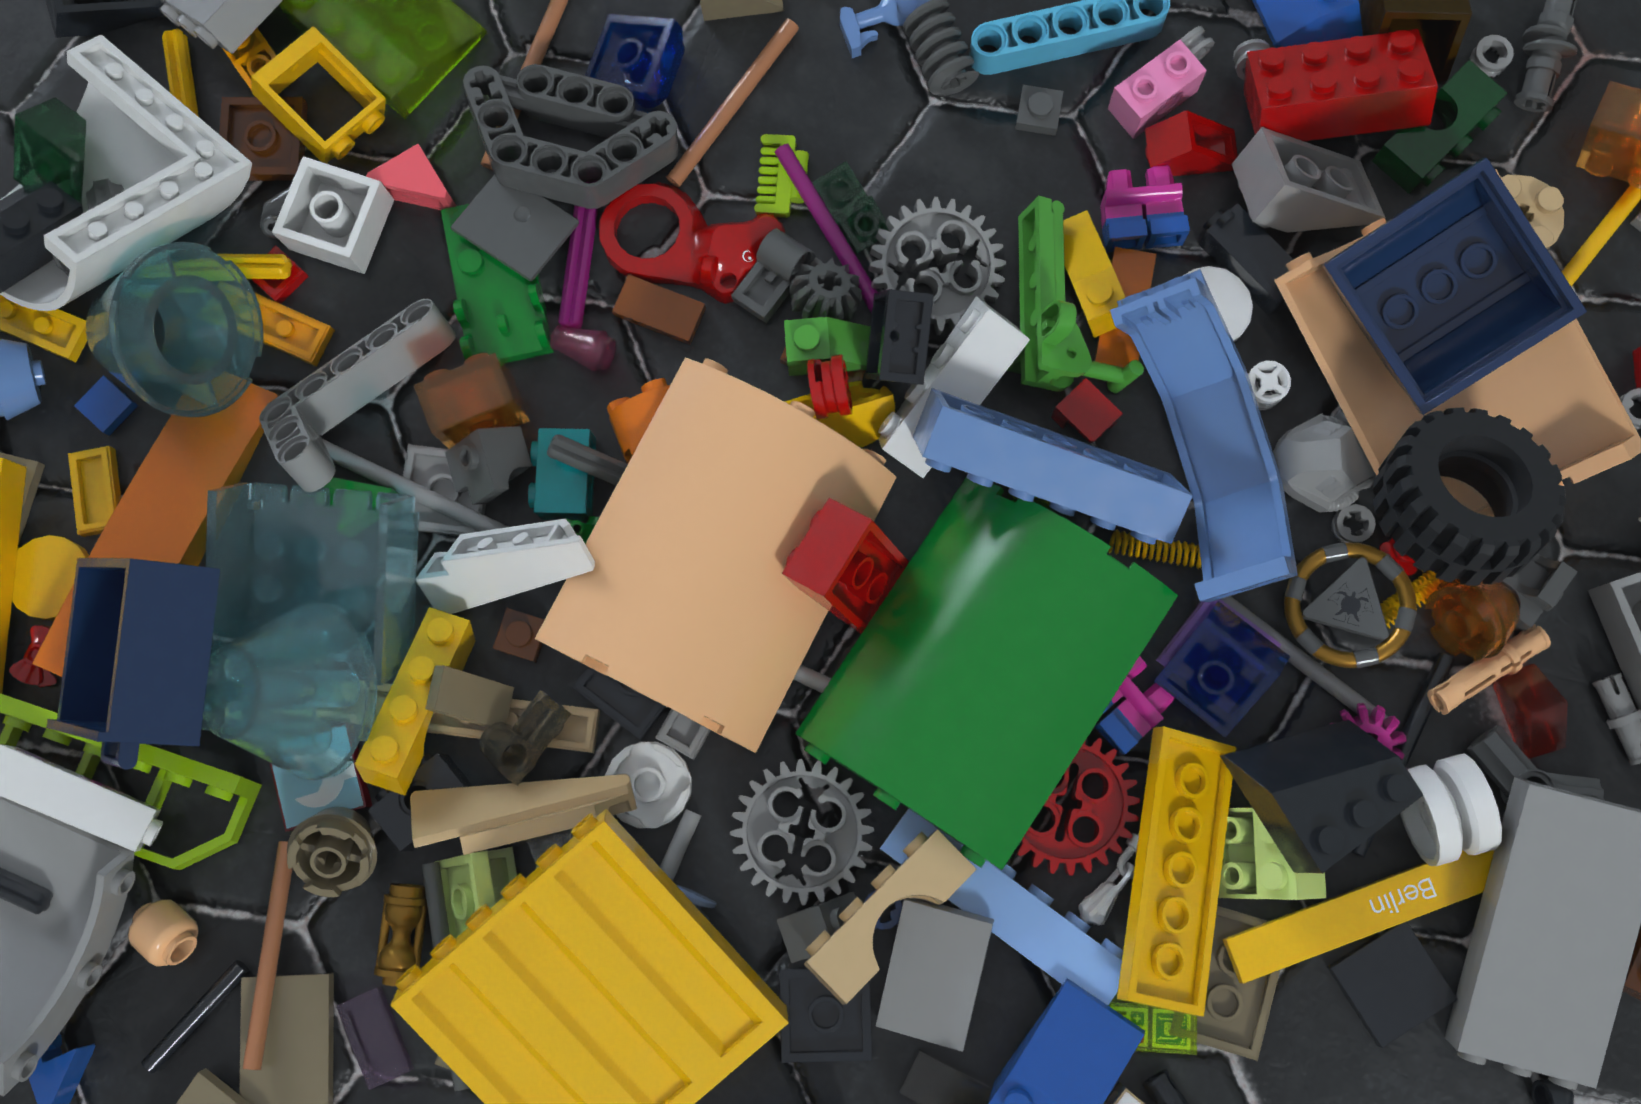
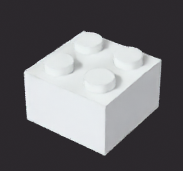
M303 156L272 233L289 250L365 274L394 199L381 181Z

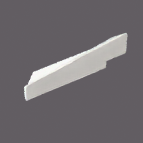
M558 519L460 534L448 552H436L433 554L415 580L434 609L453 614L591 572L595 567V560L581 536L576 535L570 523L566 519Z

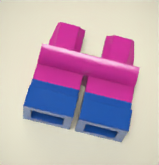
M1169 165L1153 166L1147 169L1145 173L1146 186L1143 187L1132 186L1130 170H1111L1108 173L1105 194L1100 205L1103 246L1106 253L1113 252L1115 247L1140 250L1144 243L1145 249L1183 246L1190 232L1188 216L1184 215L1182 205V183H1174Z
M1140 656L1103 713L1119 699L1122 702L1094 726L1111 748L1117 750L1118 756L1129 752L1145 734L1164 719L1161 713L1167 709L1175 698L1174 694L1160 680L1156 681L1144 693L1132 682V679L1147 667L1145 661Z

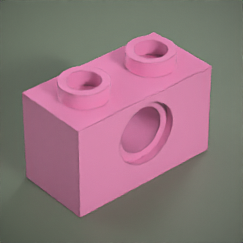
M1180 39L1114 87L1108 110L1134 139L1144 132L1145 128L1155 124L1197 93L1207 70Z

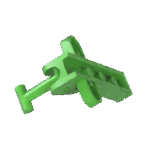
M1038 195L1018 216L1020 330L1030 341L1006 371L1021 374V384L1052 391H1063L1072 384L1074 377L1086 376L1107 381L1108 389L1113 393H1118L1141 376L1144 372V367L1137 360H1132L1124 367L1091 360L1080 328L1075 323L1076 307L1073 303L1065 302L1063 212L1065 208L1060 201L1055 200L1052 202V199Z

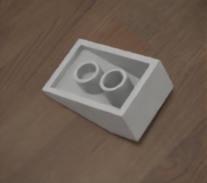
M1261 127L1231 164L1238 181V187L1248 207L1249 216L1254 223L1263 228L1271 227L1284 232H1298L1370 225L1382 218H1386L1361 161Z

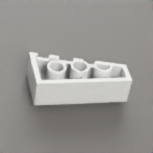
M976 296L945 343L934 354L931 363L925 370L924 385L911 384L904 397L906 400L897 413L891 412L880 426L878 432L881 436L878 440L881 448L924 478L932 467L925 463L926 458L922 457L913 434L931 388L980 405L1030 339L1012 322Z

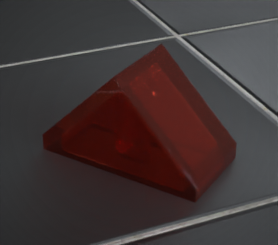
M1535 664L1524 666L1513 675L1507 674L1493 682V687L1512 739L1528 759L1566 748L1568 702Z

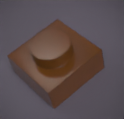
M506 608L493 649L537 663L543 643L536 640L535 637L544 619Z

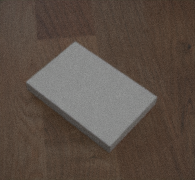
M904 899L876 1027L963 1052L994 919L941 904L936 905L923 899Z

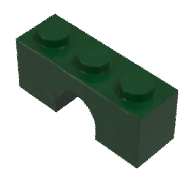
M1468 60L1436 94L1433 111L1442 119L1444 129L1432 130L1425 126L1399 129L1383 145L1372 162L1408 194L1420 183L1428 187L1444 171L1445 167L1441 162L1449 154L1456 159L1474 140L1469 134L1477 126L1484 131L1502 111L1496 106L1505 97L1507 92L1471 60Z

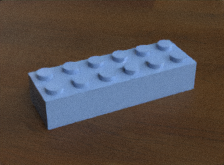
M931 388L913 434L922 457L926 458L925 463L934 469L948 473L952 467L968 473L967 478L982 486L992 487L993 482L1009 487L1008 492L1017 498L1033 502L1034 497L1050 501L1049 507L1057 512L1068 516H1074L1076 511L1091 516L1090 521L1095 525L1108 530H1115L1116 525L1131 530L1130 535L1151 545H1155L1157 539L1172 544L1193 497L1168 472Z

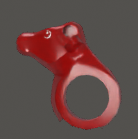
M656 182L654 184H637L609 203L599 220V240L609 263L625 276L629 274L650 283L695 287L703 290L717 301L727 304L734 302L731 295L756 264L758 248L766 235L776 228L785 233V228L780 220L769 213L760 214L745 222L707 225L702 213L688 194L675 186ZM649 203H656L667 207L677 216L680 229L676 242L667 252L655 258H639L628 254L620 247L617 239V229L621 219L630 209Z

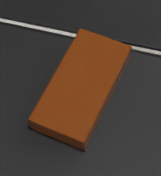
M628 274L612 313L618 318L691 345L706 310V305L700 301Z

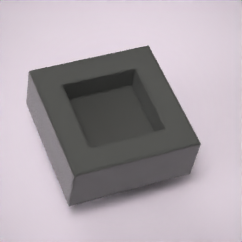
M1023 85L1015 130L1056 136L1064 91Z

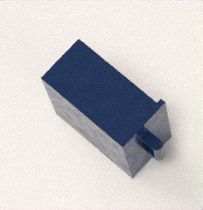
M77 558L57 719H47L46 728L102 742L101 760L106 764L126 770L132 769L137 764L139 744L200 746L221 569L132 558Z

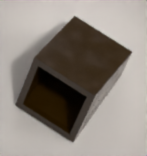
M1362 0L1363 36L1418 29L1436 81L1448 80L1472 16L1469 0Z

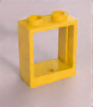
M314 26L251 76L252 94L321 162L326 164L334 157L338 160L342 159L352 150L356 138L363 132L367 134L373 133L385 120L386 98ZM317 62L364 108L326 141L278 95Z

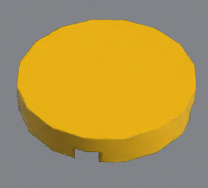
M52 535L32 539L20 547L17 551L12 602L16 608L30 617L54 621L74 584L77 558L89 557L86 549L70 539Z

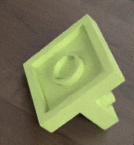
M512 847L491 851L485 850L435 861L440 863L450 934L457 938L468 928L465 922L477 909L484 904L491 908L503 898L500 892L517 876Z

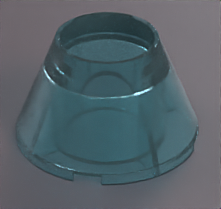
M194 242L166 243L142 253L94 300L86 321L87 341L92 354L99 364L147 404L164 413L180 417L212 415L226 409L238 400L253 380L248 377L253 368L255 358L262 355L264 337L259 303L245 275L231 260L225 261L219 255L210 250L211 247ZM157 309L161 314L165 330L164 344L161 352L157 346L154 334V320Z

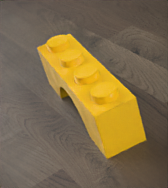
M431 607L428 608L355 762V766L364 782L404 796L406 795L424 756L425 737L433 714L432 711L425 710L434 667L445 665L457 670H463L476 642L470 620Z

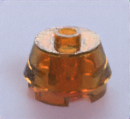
M1454 579L1452 582L1443 581L1437 586L1435 592L1428 597L1425 604V609H1432V617L1436 625L1430 631L1440 646L1452 656L1463 653L1469 657H1474V661L1499 654L1520 619L1518 602L1511 590L1503 582L1491 585L1481 582L1478 586L1460 585L1459 579Z

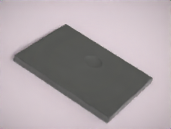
M494 174L452 224L451 230L532 282L578 226L579 220L542 196L503 186Z

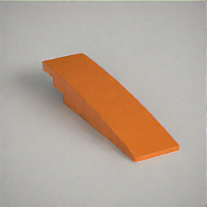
M204 363L133 477L88 558H132L199 566L264 433L259 416L262 410L280 395ZM74 584L32 663L61 677L63 675Z

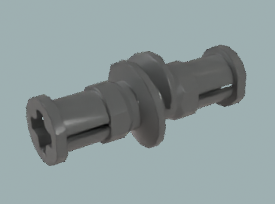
M1546 0L1537 25L1525 30L1522 37L1525 44L1523 51L1530 58L1527 60L1525 68L1526 76L1522 91L1515 96L1514 104L1517 107L1532 112H1547L1553 109L1555 100L1551 96L1556 78L1559 77L1561 71V59L1575 56L1578 50L1575 45L1566 42L1567 36L1572 30L1573 14L1577 0Z

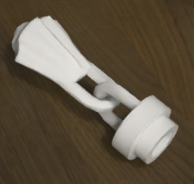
M1132 833V839H1127L1126 844L1128 847L1119 857L1116 870L1079 904L1080 918L1085 923L1104 925L1120 891L1129 879H1133L1134 865L1127 861L1134 852H1137L1139 833L1137 835ZM1121 874L1123 876L1122 880L1117 885L1113 882Z

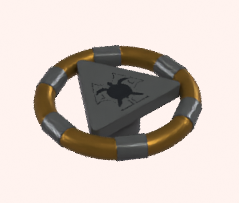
M1341 542L1323 546L1306 556L1297 565L1298 575L1288 580L1284 594V610L1289 628L1296 641L1304 649L1325 663L1356 669L1379 664L1395 654L1412 633L1417 614L1416 596L1412 583L1404 569L1389 554L1375 547L1354 542ZM1343 559H1358L1301 612V600L1307 579L1317 568L1325 563ZM1368 562L1375 565L1394 584L1398 593L1400 607L1394 630L1390 635ZM1304 619L1383 642L1375 647L1352 652L1336 650L1325 645L1307 627Z

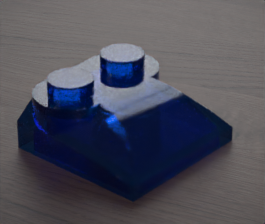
M608 14L585 76L626 87L641 107H656L668 97L685 52L683 28L675 19Z

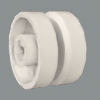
M1465 753L1437 760L1433 770L1426 764L1407 769L1423 793V796L1402 811L1400 815L1414 848L1429 866H1439L1457 861L1462 850L1468 855H1478L1498 849L1502 841L1499 810L1483 772L1472 758Z

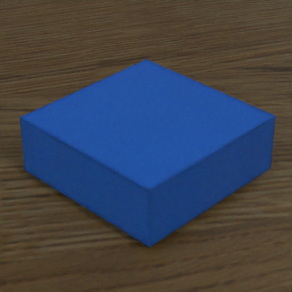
M104 375L74 405L100 431L108 436L138 407L128 395Z

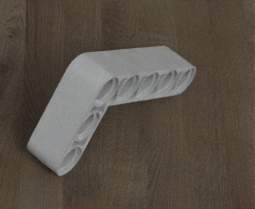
M421 299L411 304L278 396L262 410L259 420L276 461L305 492L311 493L323 488L330 482L336 471L321 436L444 351L454 341L456 336L454 329L432 300Z

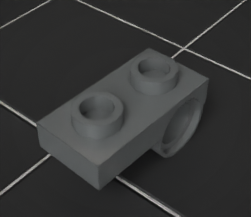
M773 229L766 235L758 248L756 264L731 295L733 301L767 324L790 294L791 282L795 279L797 270L802 264L810 265L815 258V253L779 229Z

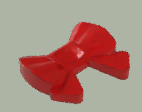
M34 625L30 629L32 643L27 648L23 659L13 664L9 669L10 674L23 683L37 685L38 687L51 686L57 683L58 680L52 672L32 664L51 627Z

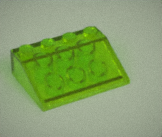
M283 0L279 4L289 21L303 33L314 26L386 98V104L404 119L487 34L484 27L451 0Z

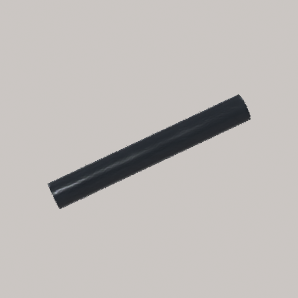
M235 960L141 1061L143 1067L149 1072L155 1073L241 981V978L245 977L249 972L248 967L243 962Z

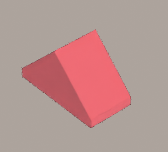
M419 144L369 171L366 177L381 181L396 201L437 210L457 206Z

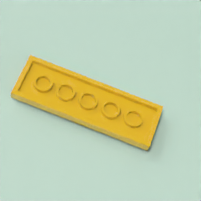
M1165 726L1153 728L1117 999L1204 1017L1233 776L1220 755L1235 752V746Z

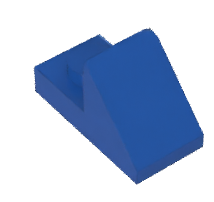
M60 1033L58 1034L53 1043L38 1060L35 1071L29 1077L37 1104H69L94 1052L95 1043L62 1054L60 1048L62 1037Z

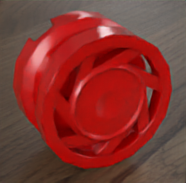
M842 354L831 356L830 361L821 362L820 359L807 361L810 393L817 420L828 418L829 413L839 412L841 416L853 414L851 391H849L848 384L849 378Z

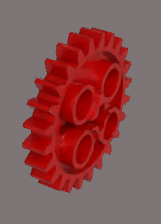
M1097 738L1090 746L1085 745L1084 742L1071 764L1078 766L1077 775L1070 794L1071 799L1077 801L1076 809H1069L1066 813L1062 841L1058 842L1055 839L1063 810L1060 804H1056V797L1063 796L1067 792L1071 764L1043 806L1050 812V827L1046 831L1038 832L1030 826L1022 838L1016 855L1020 857L1029 851L1033 852L1031 866L1037 867L1046 859L1048 860V873L1051 874L1056 872L1060 863L1064 864V869L1068 876H1073L1076 863H1080L1085 873H1091V859L1095 858L1100 864L1106 866L1109 864L1105 853L1107 849L1116 854L1123 852L1116 841L1117 838L1132 839L1133 835L1124 825L1125 822H1136L1139 820V817L1128 812V806L1140 803V798L1128 796L1127 789L1136 785L1137 781L1131 779L1123 780L1121 775L1127 770L1129 764L1124 763L1115 766L1112 763L1117 753L1116 749L1102 754L1100 752L1102 746L1101 738ZM1087 774L1098 775L1103 781L1104 790L1096 799L1088 797L1083 792L1082 781ZM1079 817L1090 819L1095 828L1093 837L1085 843L1078 841L1072 832L1073 824Z

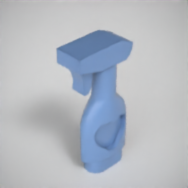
M881 0L878 6L854 14L852 8L842 7L840 10V29L851 57L861 56V49L866 44L878 40V32L876 30L860 33L861 29L881 22L894 26H903L906 18L915 9L931 0Z

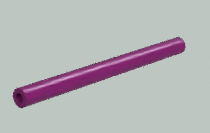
M787 143L775 150V155L842 266L849 264V274L859 276V288L862 290V299L872 314L874 293H878V291L871 287L872 281L790 145Z

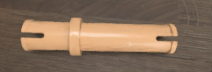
M1534 624L1532 628L1519 632V634L1507 641L1501 640L1490 647V652L1485 654V656L1460 670L1445 682L1430 689L1427 692L1429 702L1436 711L1442 712L1443 715L1448 714L1458 705L1481 692L1502 676L1517 673L1522 669V664L1528 659L1549 648L1551 641L1548 634L1542 627H1536V624Z

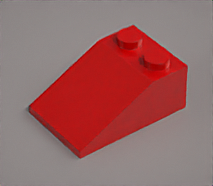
M829 498L824 507L813 516L810 529L800 545L793 549L788 556L786 567L782 574L799 590L862 634L909 561L872 519Z

